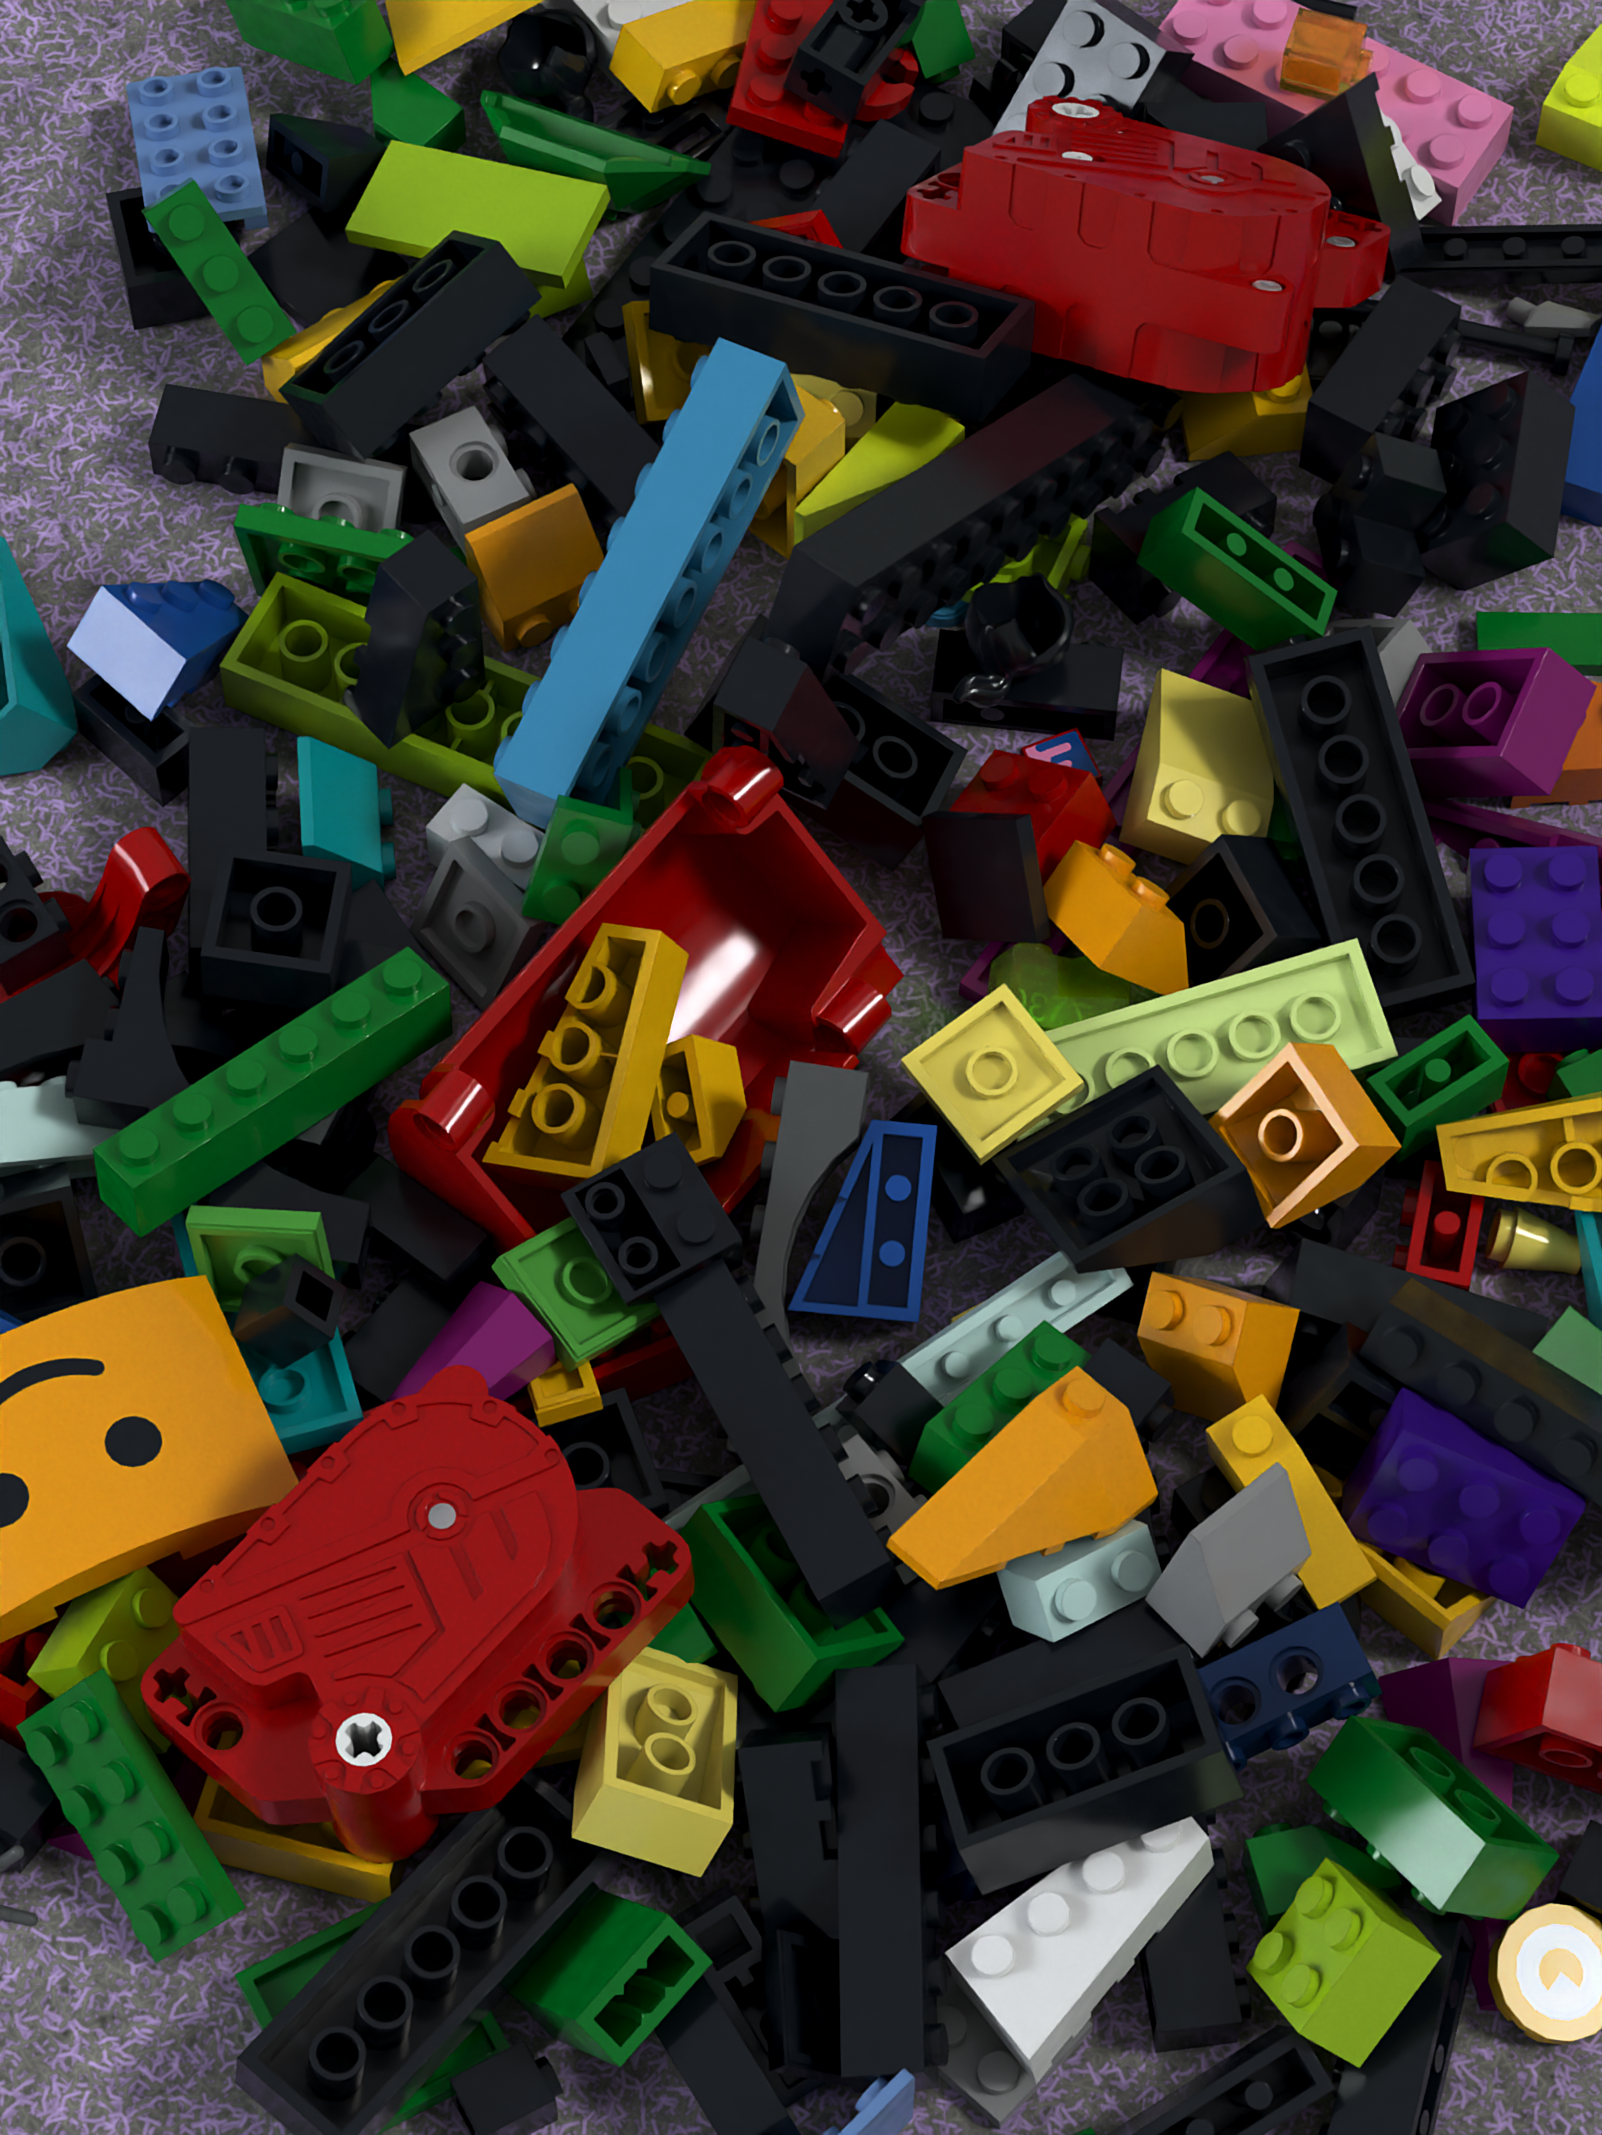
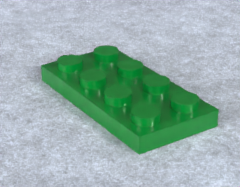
M104 1668L86 1677L16 1726L26 1743L29 1756L41 1768L61 1802L65 1817L76 1827L96 1861L100 1876L112 1888L131 1921L136 1937L146 1946L155 1963L246 1908Z

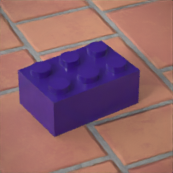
M1597 846L1469 848L1465 884L1469 960L1476 981L1471 996L1473 1019L1503 1053L1563 1052L1581 1049L1598 1051L1602 1049V913Z
M1404 1387L1401 1388L1342 1488V1518L1353 1537L1521 1609H1524L1586 1508L1585 1496L1428 1398Z

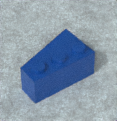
M204 579L200 582H177L170 580L167 583L143 584L131 582L130 584L101 585L68 642L67 647L144 716L153 721L159 716L164 706L168 705L172 708L178 704L185 692L192 694L217 676L220 672L219 666L250 616L234 603L235 596L227 587L210 579Z
M871 1120L788 1310L919 1322L937 1135L936 1125Z

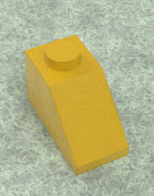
M691 1034L667 1044L650 1112L655 1140L658 1141L676 1131L695 1164L699 1167L723 1157L747 1105L736 1047Z

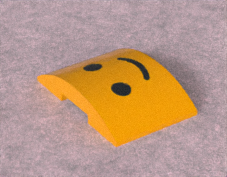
M206 1275L176 1278L111 1293L43 1316L0 1335V1643L57 1618L58 1615L54 1607L179 1551L183 1560H186L246 1533L274 1503L278 1504L299 1483Z

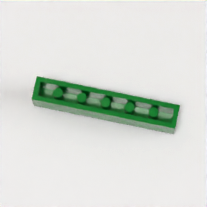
M407 946L93 1148L100 1199L140 1238L451 1036L453 1030L449 983Z

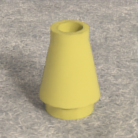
M1518 1206L1513 1211L1499 1208L1495 1213L1488 1233L1485 1257L1498 1261L1500 1269L1552 1271L1577 1275L1581 1267L1578 1236Z

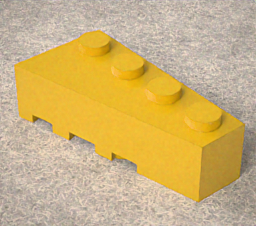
M602 923L565 996L569 1003L554 1032L547 1031L537 1051L541 1058L525 1090L518 1088L507 1110L512 1116L498 1143L491 1142L481 1162L512 1183L567 1191L641 1150L689 957L685 950L659 930Z

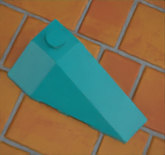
M0 536V776L40 770L58 751H63L70 745L77 733V721L70 684L8 543L4 537Z

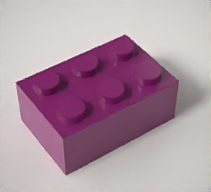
M1549 647L1421 653L1396 708V714L1420 793L1435 798L1550 795L1555 783L1561 776L1564 761L1578 729L1586 718L1587 708L1597 686Z

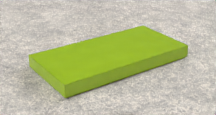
M391 140L353 212L345 232L349 243L423 258L453 230L497 240L504 246L530 282L566 290L611 198L607 185Z

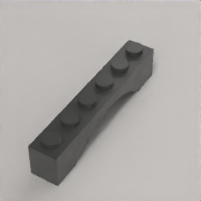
M790 1060L788 1077L776 1076L774 1083L771 1115L781 1116L777 1141L766 1140L762 1154L760 1179L770 1180L766 1206L755 1204L751 1220L749 1243L760 1245L756 1270L744 1269L743 1276L747 1274L766 1308L754 1315L759 1325L763 1329L774 1323L793 1356L791 1360L782 1364L789 1378L801 1373L790 1340L786 1310L788 1264L797 1230L816 1193L836 1167L860 1147L871 1086L868 1072ZM817 1410L810 1414L811 1418L817 1414ZM718 1419L717 1438L727 1439L726 1452L729 1455L739 1457Z

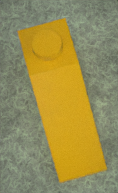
M1260 1394L1206 1429L1208 1453L1236 1494L1276 1462L1287 1471L1312 1552L1296 1577L1303 1583L1301 1588L1317 1611L1337 1601L1341 1603L1377 1580L1376 1573L1301 1448L1263 1394Z

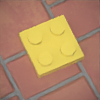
M1005 983L901 1059L902 1068L980 1166L1084 1089V1081Z

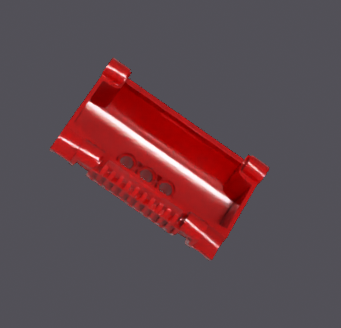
M747 745L722 747L705 764L700 781H692L678 794L423 1078L419 1090L420 1100L406 1099L390 1115L387 1133L389 1145L399 1169L486 1232L494 1243L490 1248L498 1254L502 1255L571 1216L560 1199V1194L565 1191L512 1183L481 1161L491 1142L498 1143L512 1116L507 1110L518 1088L525 1090L541 1058L537 1051L547 1031L554 1032L569 1003L565 996L602 923L662 931L689 954L667 1044L694 1034L736 1047L747 1108L723 1157L698 1167L727 1215L730 1214L754 1184L760 1181V1168L765 1141H777L781 1116L771 1115V1101L776 1076L788 1077L790 1060L853 1070L860 1062L857 1056L892 1017V1009L885 997L904 977V974L893 962L882 945V939L887 934L886 930L778 794L779 790L784 786V777L778 767L756 748ZM651 1112L641 1149L656 1142Z

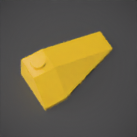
M1602 1091L1435 1125L1447 1191L1521 1202H1535L1588 1212H1602Z

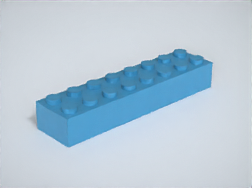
M720 337L710 355H703L698 360L691 376V392L682 409H675L669 416L663 431L664 444L654 464L649 462L641 470L635 486L636 498L626 518L623 516L619 517L611 528L607 540L608 553L598 572L592 571L586 577L579 594L580 607L570 626H563L557 633L550 652L552 661L542 681L536 680L529 687L522 705L523 717L514 735L506 736L495 754L493 763L495 772L493 775L519 819L546 830L558 794L600 806L605 805L618 766L625 768L805 417L803 407L785 362Z

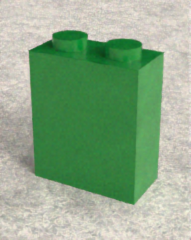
M600 1889L514 1985L509 1993L554 2039L621 2067L713 1961L670 1915Z

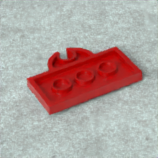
M834 0L755 1L725 123L838 159L844 144L848 125L783 87L798 47ZM909 46L898 65H894L886 75L893 78L899 84L882 81L854 118L855 120L872 122L878 121L880 118L884 120L890 119L903 111L909 104L915 90L913 85L919 73L918 63Z

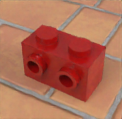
M1425 1160L1419 1189L1406 1187L1399 1225L1412 1227L1408 1246L1396 1244L1392 1267L1469 1291L1485 1196L1447 1191L1442 1163Z

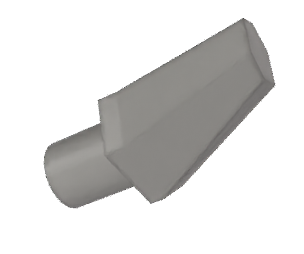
M1515 297L1511 300L1506 310V317L1524 326V333L1549 339L1558 338L1560 332L1572 334L1575 337L1591 336L1599 332L1602 324V316L1553 303L1549 300L1536 306L1524 299Z

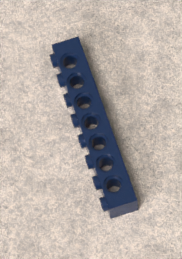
M1338 1601L1199 1669L1208 1688L1236 1773L1245 1768L1248 1759L1270 1748L1280 1751L1299 1744L1309 1735V1729L1332 1718L1346 1720L1350 1715L1356 1716L1362 1713L1371 1705V1699L1383 1694L1376 1676ZM1301 1673L1318 1675L1314 1686L1307 1692L1301 1694L1286 1692L1288 1683L1296 1675ZM1240 1703L1255 1705L1252 1716L1245 1722L1236 1725L1224 1722L1227 1712L1233 1706ZM942 1795L932 1799L933 1818H940L942 1823L945 1858L941 1868L934 1873V1886L940 1885L942 1887L945 1906L947 1907L959 1900L964 1902L979 1900L992 1892L982 1895L958 1851Z

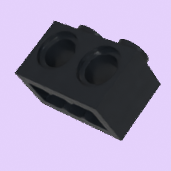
M0 835V883H6L0 890V983L9 996L74 958L63 935L72 931L73 928L54 897L43 903L34 888L43 884L44 881L26 851L23 850L14 856ZM35 930L33 935L27 940L14 942L21 933Z

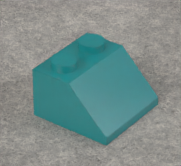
M297 737L303 856L352 863V892L374 878L385 894L384 880L397 879L394 842H382V826L394 825L391 788L379 789L376 764L313 737Z

